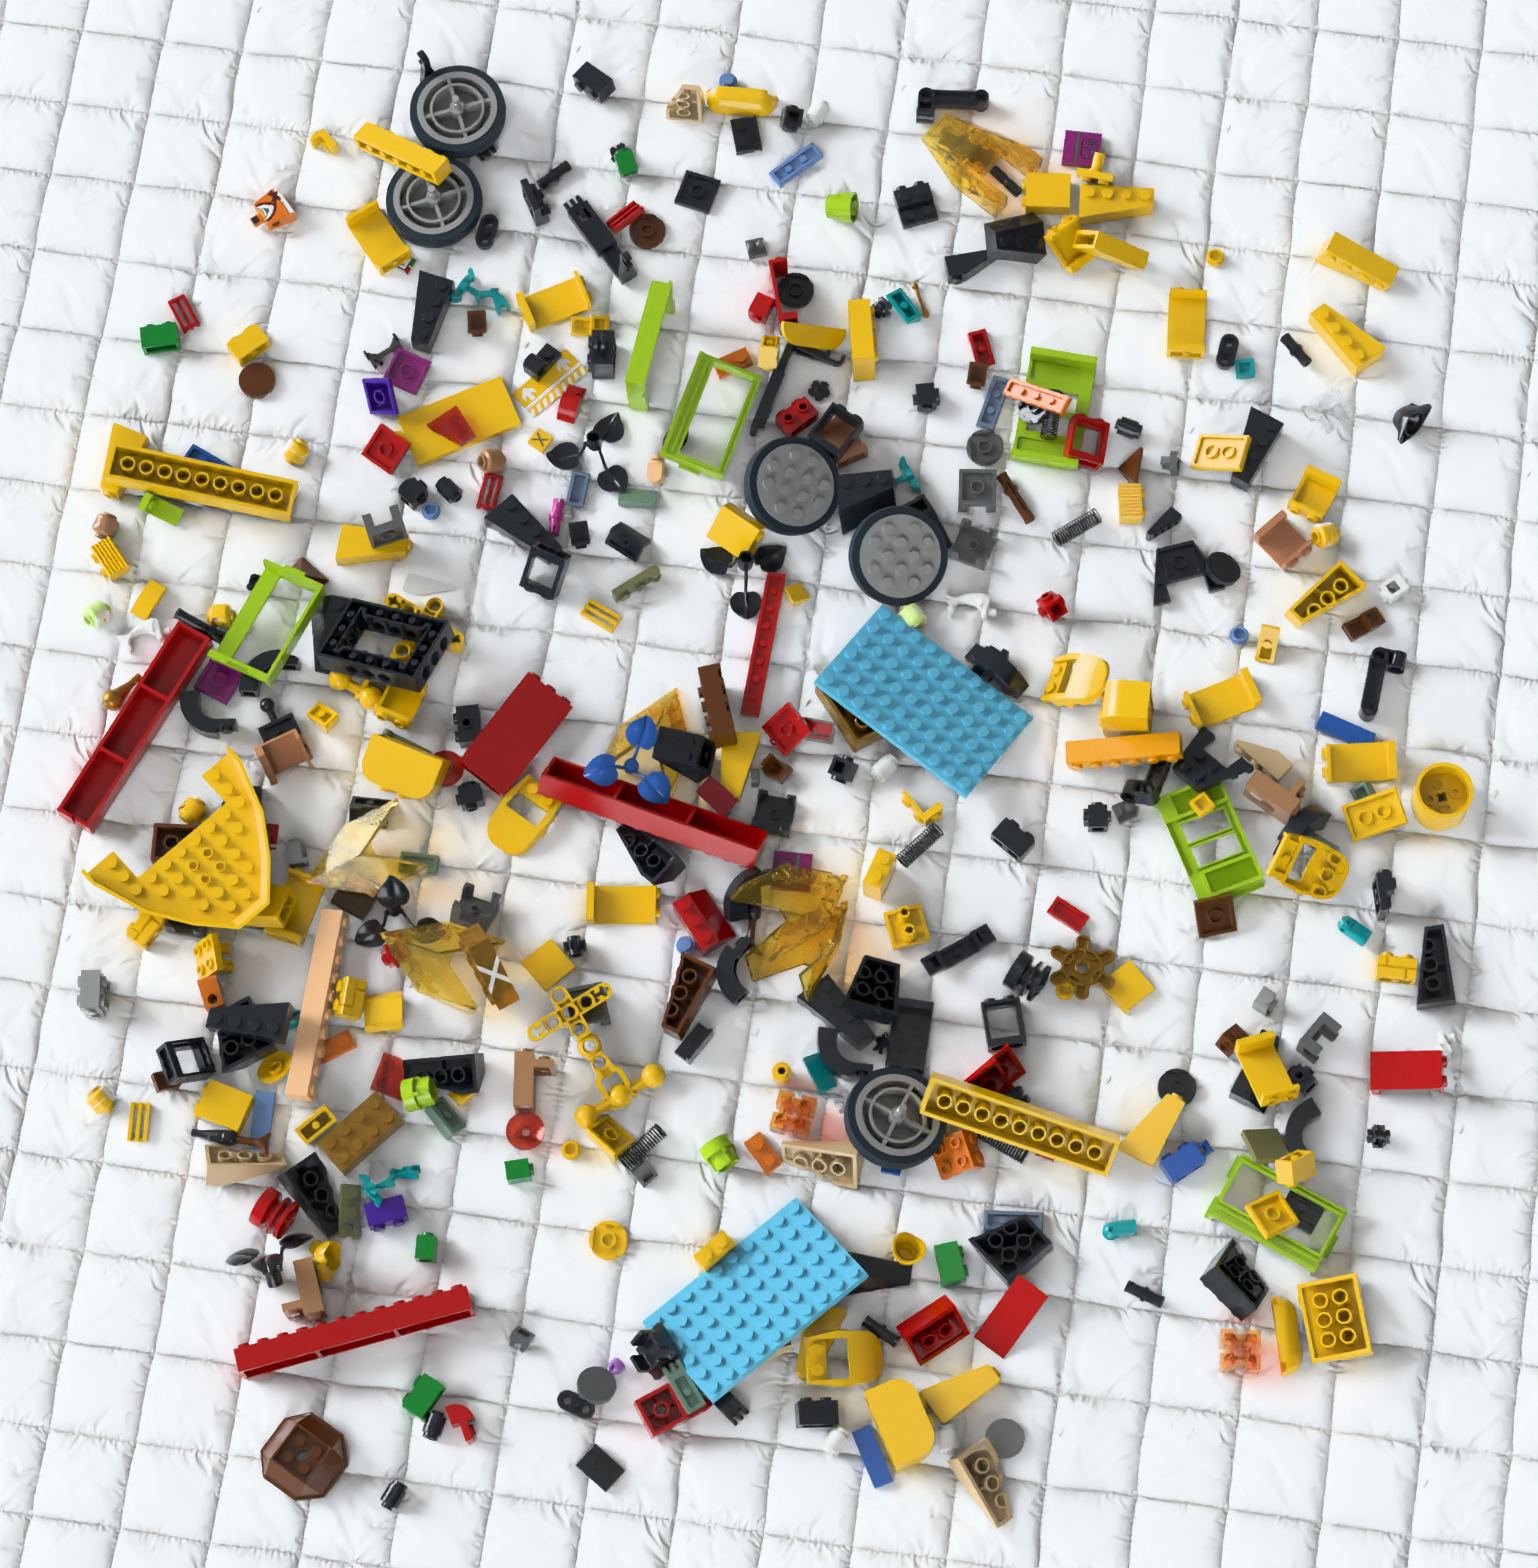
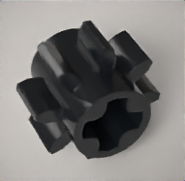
M580 935L568 936L567 942H563L564 954L568 953L570 958L583 956V951H587L586 940H581Z
M1374 1124L1371 1129H1367V1143H1372L1373 1148L1383 1149L1386 1144H1390L1391 1133L1390 1130H1385V1125Z

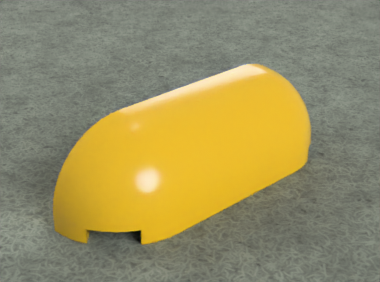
M715 86V90L710 91L708 89L706 91L708 107L719 114L764 117L771 114L778 104L777 95H769L768 91L763 89Z
M781 322L783 337L787 342L796 346L832 350L838 348L845 339L846 329Z
M1275 1296L1270 1297L1281 1376H1286L1299 1369L1303 1353L1296 1309L1286 1298Z

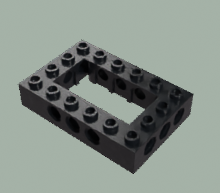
M351 598L316 655L323 669L420 693L455 634L450 622L447 620ZM365 630L418 643L415 650L410 653V658L406 664L400 658L393 659L385 657L383 654L377 655L369 653L367 650L354 649Z

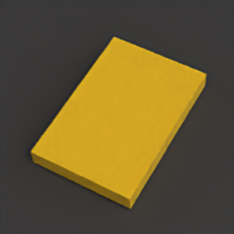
M1199 434L1190 468L1192 470L1242 472L1252 438L1249 435Z
M1396 786L1341 806L1354 843L1409 823Z

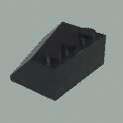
M1034 212L984 224L988 259L1037 264L1047 255L1046 243L1043 238L1045 236L1044 224Z
M892 469L836 475L838 511L842 535L856 529L873 512L885 507L897 506L895 475Z
M869 955L863 956L843 1001L852 1016L889 1025L898 1016L900 964Z
M247 996L230 1006L255 1005V1002L250 996ZM217 1033L222 1074L245 1069L279 1051L275 1043Z
M1026 1214L1003 1223L1002 1226L993 1230H987L979 1236H973L968 1239L982 1260L1008 1287L1011 1286L1018 1275L1024 1276L1053 1250V1244L1050 1239Z
M1232 1238L1210 1261L1199 1280L1242 1322L1258 1309L1269 1289L1254 1269L1249 1268L1246 1263V1256L1244 1253L1240 1254L1235 1248L1237 1243Z

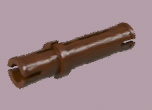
M1007 472L999 474L997 480L1005 490V496L1010 498L1024 523L1029 524L1034 521L1036 517L1018 492L1017 485L1013 484Z

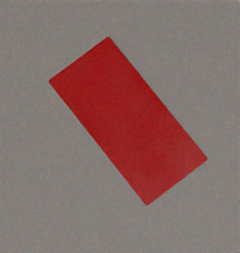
M1018 1275L977 1331L974 1338L1004 1359L1048 1296L1021 1275Z

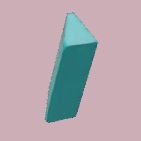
M902 288L886 295V298L906 324L918 323L921 320L922 314Z
M818 1053L802 1058V1062L820 1095L837 1087L831 1073L821 1062Z

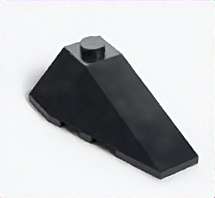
M336 595L325 596L311 619L315 672L330 674V670L322 668L316 654L346 608L350 598Z
M621 824L616 829L639 873L654 886L674 881L686 868L680 856L651 833L636 830L625 824Z
M1261 1029L1260 1033L1267 1032V1031L1264 1030V1029ZM1276 1036L1275 1042H1274V1046H1275V1049H1276L1277 1053H1278L1279 1038H1280V1037H1278V1036ZM1242 1068L1228 1098L1264 1115L1268 1106H1260Z
M484 1053L403 1060L404 1079L429 1076L434 1080L438 1089L451 1091L456 1094L479 1093L485 1075Z
M313 1152L277 1178L295 1202L299 1203L302 1210L329 1239L338 1232L339 1208L333 1197V1189L329 1184L327 1169L316 1152Z
M848 1252L869 1277L846 1296L910 1285L913 1265H902L892 1260Z

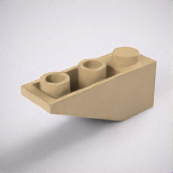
M1239 739L1234 743V751L1239 757L1247 759L1254 770H1260L1277 783L1292 770L1293 763L1279 751Z

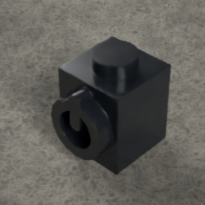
M796 105L785 106L781 111L779 123L782 131L797 133V130L802 125L804 109H800Z
M934 382L915 384V394H912L913 406L917 405V412L930 413L936 410V405H940L939 388L934 387Z
M415 477L406 479L398 488L399 498L414 510L419 504H424L428 499V486L421 479L417 480Z
M834 755L827 773L831 774L830 779L846 785L847 781L852 783L859 765L853 763L854 759L849 756L843 755V758Z
M468 781L458 786V794L455 797L457 805H461L463 811L473 812L479 807L485 806L480 782Z
M1093 802L1091 805H1088L1087 809H1083V827H1088V832H1107L1108 822H1111V811H1107V804Z

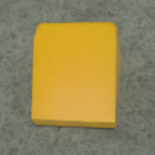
M801 582L784 588V592L793 607L810 599Z
M454 1092L448 1094L461 1108L475 1095V1093L456 1094Z

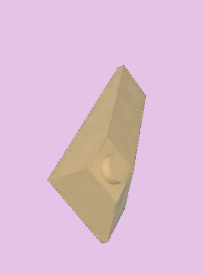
M681 84L666 107V119L703 122L705 97L701 87L698 85Z
M782 1141V1161L802 1170H810L816 1173L815 1176L819 1178L823 1176L832 1180V1183L837 1186L858 1188L864 1157L853 1147L850 1141Z
M205 1144L206 1185L217 1187L285 1169V1155L268 1152V1155H265L263 1151L252 1153L248 1148L243 1147L240 1151L222 1144Z
M988 1437L962 1449L947 1460L957 1479L996 1529L1013 1518L1008 1496L1004 1491L1002 1483L1004 1480L1003 1475L999 1471V1458Z

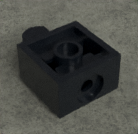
M592 330V336L588 337V372L592 373V379L615 380L617 348L615 331Z

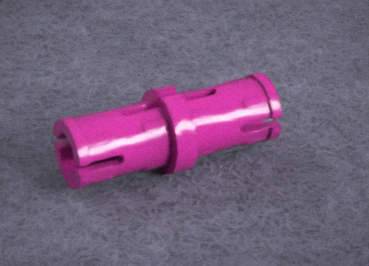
M558 498L553 499L552 513L549 514L550 524L548 532L553 536V530L555 529L554 537H559L560 525L564 519L562 513L565 500L560 498L559 505Z

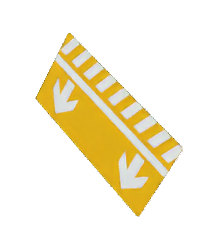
M567 349L561 352L562 356L539 382L530 378L512 393V396L533 417H536L563 394V391H566L569 384L573 385L588 372Z

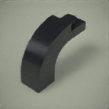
M976 643L964 656L967 662L981 668L992 676L1005 694L1017 700L1029 687L1027 681L1017 668L989 646L983 647Z
M281 649L263 652L254 657L247 665L267 674ZM290 655L282 670L301 671L300 659ZM242 673L238 690L241 697L260 698L262 681Z
M199 690L179 691L181 711L187 723L195 732L211 739H219V732L223 734L238 732L236 718L214 719L207 717L201 712V695Z
M1318 803L1301 809L1277 837L1279 843L1272 855H1275L1284 837V832L1309 836L1315 831L1324 830L1332 813Z
M755 866L753 869H746L737 875L725 893L723 903L724 918L729 922L749 919L748 900L751 893L760 886L782 882L781 874L774 869H764L762 872V870Z
M747 935L740 937L736 941L734 948L728 944L724 947L716 967L717 981L722 993L736 1006L750 993L737 976L739 960L755 944Z
M818 1028L816 1039L817 1052L821 1062L830 1073L840 1079L851 1081L853 1074H856L858 1078H863L873 1072L874 1064L852 1062L840 1054L837 1048L838 1029Z
M1312 1097L1300 1103L1293 1110L1287 1121L1284 1131V1143L1289 1153L1298 1149L1307 1150L1302 1140V1131L1307 1125L1320 1119L1322 1115Z

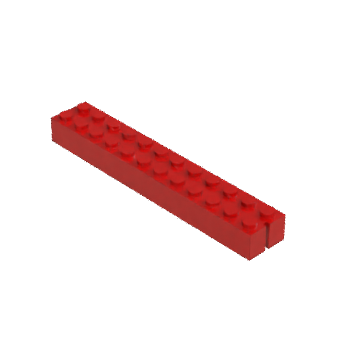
M180 621L176 623L57 808L60 817L74 825L77 824L78 827L92 835L94 834L179 701V691L186 690L206 659L209 650L213 648L214 645L210 637Z
M555 756L551 759L540 777L537 793L546 798H552L563 804L577 807L580 810L589 811L600 817L631 826L636 830L651 833L653 836L668 839L673 843L685 845L690 849L702 851L707 855L716 856L724 861L741 865L744 868L753 869L765 849L768 831L669 797L667 804L649 802L639 794L637 785L617 779L610 786L597 785L583 776L586 767Z
M458 1284L452 1286L451 1290L448 1291L436 1290L432 1292V1295L426 1297L418 1295L413 1297L411 1301H396L393 1303V1306L385 1307V1305L375 1307L374 1311L356 1312L353 1317L341 1316L335 1318L334 1322H319L315 1324L316 1327L309 1329L308 1327H301L291 1334L283 1332L277 1334L276 1338L269 1339L265 1337L258 1339L257 1343L239 1344L238 1348L233 1349L238 1372L244 1379L476 1316L467 1285Z

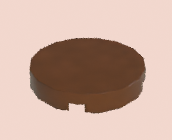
M642 214L629 226L631 241L639 248H655L665 238L666 229L664 222L654 214Z
M263 363L247 365L238 377L242 392L247 397L253 399L266 397V395L274 390L276 385V377L273 370Z

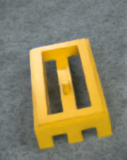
M591 598L580 612V616L611 634L622 620L620 615ZM591 606H593V607L597 608L598 610L602 611L603 613L609 615L610 617L614 618L616 621L610 619L609 617H607V616H605L604 614L600 613L599 611L595 610V609L592 608ZM587 611L610 623L612 627L589 615Z
M131 1102L127 1134L128 1142H148L151 1103ZM138 1108L135 1137H133L135 1110ZM143 1108H146L143 1138H140Z

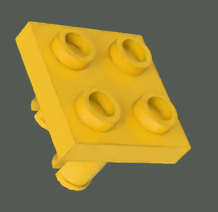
M1095 152L1091 168H1077L1076 175L1080 177V181L1091 183V180H1096L1099 185L1109 186V183L1114 184L1115 176L1103 171L1105 154Z
M921 903L901 906L899 909L883 913L893 951L931 941Z
M211 932L194 945L193 954L196 957V971L199 979L217 975L220 972L231 973L234 970V965H229L233 964L232 960L223 961L222 954H229L231 947H226L230 946L229 942H219L218 932Z

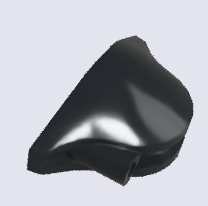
M1410 403L1396 411L1393 417V424L1398 431L1397 440L1400 444H1403L1418 432L1432 409L1430 404L1418 406Z

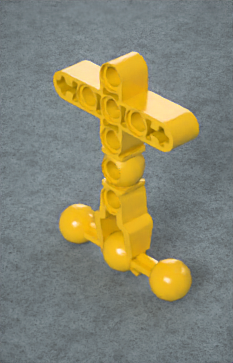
M390 593L385 598V606L400 608L401 610L412 611L442 619L445 614L444 604L438 597L430 598L422 609L396 593ZM434 606L440 607L437 611L431 610ZM452 627L455 636L447 650L458 654L464 651L465 640L463 634ZM401 639V642L394 645L389 658H400L406 664L410 658V653L415 650L418 643ZM401 651H408L404 656L399 655ZM330 671L328 676L329 685L333 689L338 691L347 689L355 694L354 699H359L365 709L374 710L375 705H378L383 695L377 687L372 686L374 681L365 679L362 685L352 680V676Z
M600 983L574 999L571 998L564 987H555L550 993V999L556 1010L530 1025L526 1032L529 1040L537 1042L566 1025L573 1037L577 1038L575 1041L577 1042L578 1052L587 1058V1061L590 1060V1065L596 1076L594 1084L603 1100L593 1106L584 1104L576 1109L574 1113L575 1123L583 1129L598 1121L599 1116L606 1111L614 1112L615 1108L622 1109L627 1107L631 1103L632 1097L637 1098V1092L646 1087H660L666 1079L664 1068L659 1064L651 1063L643 1068L641 1077L630 1083L622 1068L614 1067L608 1057L602 1054L604 1051L600 1038L592 1034V1031H589L588 1024L582 1015L611 996L612 989L607 983ZM599 987L602 989L606 988V997L600 995L596 998L599 1001L596 1003L594 996L590 992L593 991L595 995L600 991ZM556 990H561L564 993L563 1000L558 1001L554 998ZM582 997L590 998V1007H583L581 1005ZM566 1007L574 1009L573 1017L568 1018L564 1015ZM548 1018H556L558 1025L555 1028L549 1027L547 1024ZM540 1022H543L544 1028L548 1033H545V1030L539 1033L538 1038L536 1036L532 1037V1028L539 1029L542 1027ZM576 1024L584 1026L585 1031L583 1034H577L574 1031ZM591 1040L594 1042L595 1048L593 1051L585 1049L584 1044L586 1041ZM597 1057L604 1059L605 1065L603 1068L595 1066L594 1061ZM616 1072L623 1084L613 1085L607 1093L601 1080L609 1078L612 1073Z

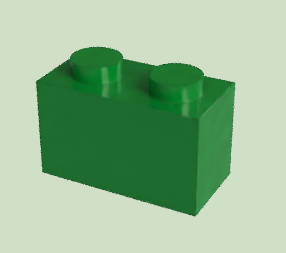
M166 321L158 325L147 324L144 327H139L144 355L181 350L179 329L176 322Z
M957 1240L934 1245L933 1250L942 1288L966 1283V1277L969 1276L967 1265L962 1263L961 1257H964L962 1245L958 1246Z
M425 1372L422 1376L419 1375L413 1383L415 1387L411 1393L407 1392L402 1399L403 1409L422 1422L425 1421L427 1413L431 1412L446 1390L443 1384Z

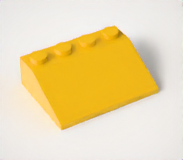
M1356 1273L1297 1285L1313 1364L1374 1355L1359 1276Z

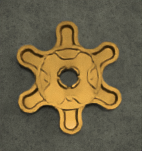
M1084 934L1076 938V947L1073 950H1066L1062 946L1056 945L1050 951L1051 956L1061 963L1060 970L1051 973L1050 982L1054 986H1059L1063 983L1072 984L1075 987V997L1079 1001H1084L1089 997V988L1092 985H1098L1103 989L1109 990L1115 984L1114 978L1104 972V966L1115 960V953L1110 949L1099 953L1094 952L1090 948V938ZM1084 965L1088 971L1079 972L1077 966Z

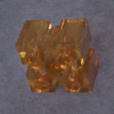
M780 1089L776 1100V1109L779 1111H773L769 1125L770 1132L785 1135L786 1131L792 1132L793 1138L808 1141L812 1128V1121H809V1118L814 1119L818 1099L802 1095V1099L795 1098V1093ZM793 1112H796L798 1117L791 1118L789 1115H793Z
M1220 1329L1219 1349H1224V1353H1220L1218 1358V1373L1234 1374L1236 1369H1242V1374L1259 1375L1261 1370V1354H1256V1351H1259L1261 1347V1330H1245L1243 1335L1237 1334V1329ZM1237 1348H1241V1352L1245 1354L1238 1355L1235 1351H1237Z

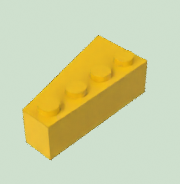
M1081 184L1078 214L1080 219L1078 222L1081 226H1084V224H1099L1102 221L1108 220L1117 221L1120 218L1126 217L1135 218L1152 215L1154 188Z
M1336 231L1324 242L1315 260L1317 263L1384 292L1391 286L1400 268Z
M870 299L848 300L853 382L876 380L875 361H879L878 350H874V347L877 346V335H873V332H876L875 320L872 321L871 317H875L874 306H870Z
M1326 303L1310 313L1308 323L1354 377L1384 357L1386 350L1384 345Z
M1340 560L1291 606L1284 616L1298 629L1363 593L1368 586Z

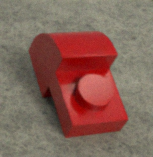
M571 384L568 385L566 392L563 391L560 399L557 420L575 424L587 389Z
M460 1404L446 1406L445 1409L453 1429L460 1426L466 1443L475 1442L473 1437L477 1435L473 1424L469 1425L470 1422L476 1420L473 1413L467 1407Z

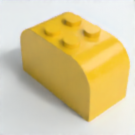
M1131 680L1108 681L1105 691L1101 694L1102 709H1099L1098 715L1099 727H1102L1104 736L1109 738L1151 734L1154 714L1151 682Z
M373 733L362 760V771L365 777L372 783L379 785L378 789L382 791L396 792V796L403 799H425L433 797L440 791L451 761L384 734Z
M894 1379L864 1391V1399L895 1471L898 1472L927 1459L934 1447L933 1429L935 1423L931 1414H926V1402L922 1395H918L915 1387L906 1380Z

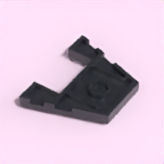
M1193 540L1156 549L1154 607L1171 602L1167 584L1200 576L1204 577L1209 594L1225 590V584H1217L1208 577L1205 572L1206 557Z
M1205 726L1198 731L1184 750L1183 759H1178L1172 767L1173 773L1197 793L1221 785V782L1227 779L1234 780L1239 778L1238 775L1246 772L1250 774L1254 771L1253 766L1243 757L1226 768L1206 752L1204 748L1216 739L1215 735Z

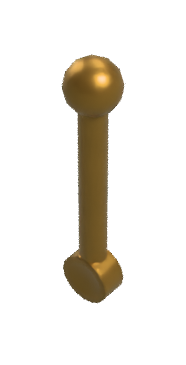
M913 283L911 287L915 290L922 308V316L928 318L929 311L925 309L918 290L919 285Z

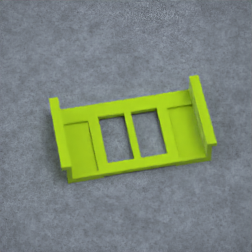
M1031 346L1026 383L1048 390L1057 389L1064 394L1078 396L1075 413H1083L1088 416L1098 357ZM1066 412L1064 416H1059L1060 418L1070 419L1075 413ZM1020 417L1018 418L1014 444L1011 450V460L1061 469L1078 470L1079 459L1063 457L1066 436L1057 435V439L1043 436L1055 437L1053 435L1043 434L1041 435L1043 438L1055 440L1042 439L1040 432L1026 430L1027 424ZM1076 426L1073 449L1081 451L1085 428Z
M1221 782V785L1205 790V793L1216 805V808L1208 814L1223 809L1230 827L1188 843L1181 825L1199 818L1190 807L1189 802L1200 793H1197L1188 785L1160 797L1159 802L1154 805V808H1158L1197 899L1231 893L1234 899L1264 887L1263 872L1251 849L1223 782ZM1234 833L1241 849L1240 852L1201 867L1198 866L1191 850L1192 848Z

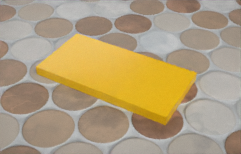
M501 376L397 417L406 440L412 443L410 449L418 467L522 426Z

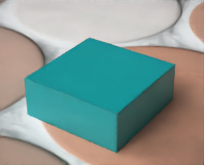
M1254 358L1235 359L1236 379L1255 378Z

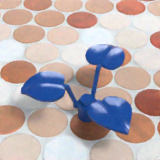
M646 715L630 723L625 732L628 743L637 746L632 758L627 759L624 765L621 766L615 765V758L612 755L600 754L588 763L583 776L597 785L610 786L618 778L616 769L623 770L627 775L636 774L644 779L638 784V792L645 800L655 804H667L670 795L668 777L658 771L651 772L647 777L638 771L639 763L636 757L640 747L650 750L657 741L656 725Z

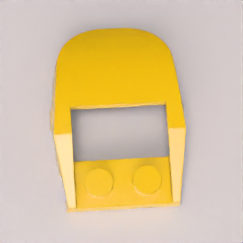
M1069 653L1052 659L1054 665L1044 694L1039 699L1046 704L1052 702L1056 706L1062 707L1064 705L1068 708H1074L1076 704L1084 706L1093 703L1104 691L1110 673L1109 663L1095 655L1083 653ZM1075 663L1074 668H1073V671H1072V674H1071V677H1070V680H1069V683H1068V686H1067V689H1066L1065 693H1063V692H1064V689H1065V686H1066V683H1067V680H1068V678H1069V675H1070L1072 666H1073V664Z
M529 774L506 793L488 823L487 834L489 840L500 850L511 856H520L535 846L534 844L547 834L548 828L557 817V810L560 805H564L560 801L538 794L539 782ZM517 792L547 813L537 826H534L507 806Z
M1284 832V837L1265 873L1300 895L1306 894L1317 899H1329L1335 896L1341 890L1349 873V863L1346 857L1327 844L1311 837ZM1305 843L1315 847V850L1300 881L1289 878L1288 874Z
M842 1328L821 1332L813 1336H803L806 1385L814 1384L824 1387L846 1388L871 1382L881 1373L883 1366L881 1343L877 1336L869 1331ZM847 1338L850 1378L828 1380L825 1339Z

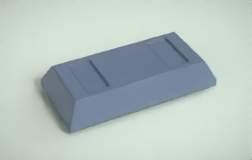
M572 471L565 506L584 508L590 473Z

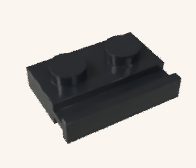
M756 115L750 118L731 119L730 124L736 155L754 153V151L758 150L762 151Z
M1290 1190L1285 1200L1300 1221L1299 1225L1295 1227L1311 1236L1325 1209Z
M596 1443L576 1464V1467L605 1493L625 1473V1470Z

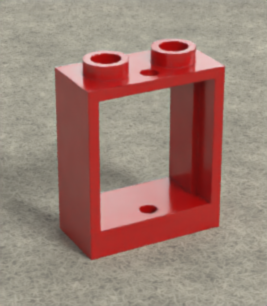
M1075 413L1068 422L1063 457L1079 459L1078 465L1098 470L1104 465L1110 423L1104 422L1101 418H1090L1086 414ZM1076 426L1099 432L1095 455L1073 449Z

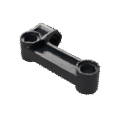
M924 87L918 93L916 123L933 124L935 109H962L984 112L989 106V94L983 89L962 91L935 90ZM928 97V98H930V99H929V100H923L922 98ZM983 99L984 102H978L977 100Z
M1383 647L1373 649L1369 657L1358 716L1362 721L1370 722L1376 716L1385 671L1393 674H1403L1407 653ZM1379 655L1383 660L1378 661L1374 656ZM1364 708L1371 709L1373 713H1366Z
M1165 760L1159 761L1157 764H1151L1145 780L1128 779L1120 794L1121 799L1127 803L1147 806L1156 805L1160 800V793L1173 762Z

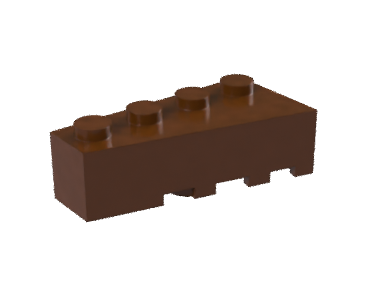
M720 663L697 667L701 686L697 688L699 699L703 698L704 700L701 702L703 713L707 712V716H704L706 728L710 727L711 729L708 731L709 741L714 742L715 749L737 745L735 726Z
M684 952L680 956L681 960L679 967H677L676 978L671 988L670 999L661 1024L665 1034L680 1041L683 1040L717 980L716 967Z

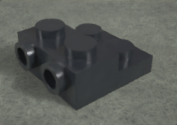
M527 178L520 180L523 198L536 227L550 222L549 215L551 210L549 205L544 204L542 200L544 195L541 188L537 189L535 183L529 184Z
M917 181L911 187L906 188L905 185L897 187L896 191H893V199L903 230L939 220L929 182Z
M1389 869L1379 870L1372 882L1377 921L1385 920L1387 914H1389L1391 896L1397 887L1396 878L1392 877V872Z

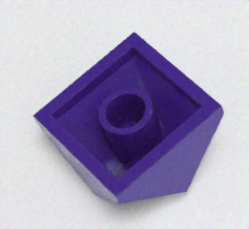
M391 378L362 379L370 414H399Z

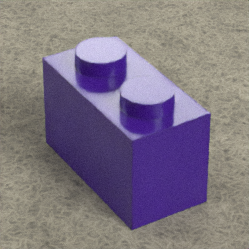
M402 1194L383 1199L379 1208L376 1207L374 1201L363 1204L371 1231L380 1232L391 1225L394 1227L403 1226L405 1222L409 1221Z

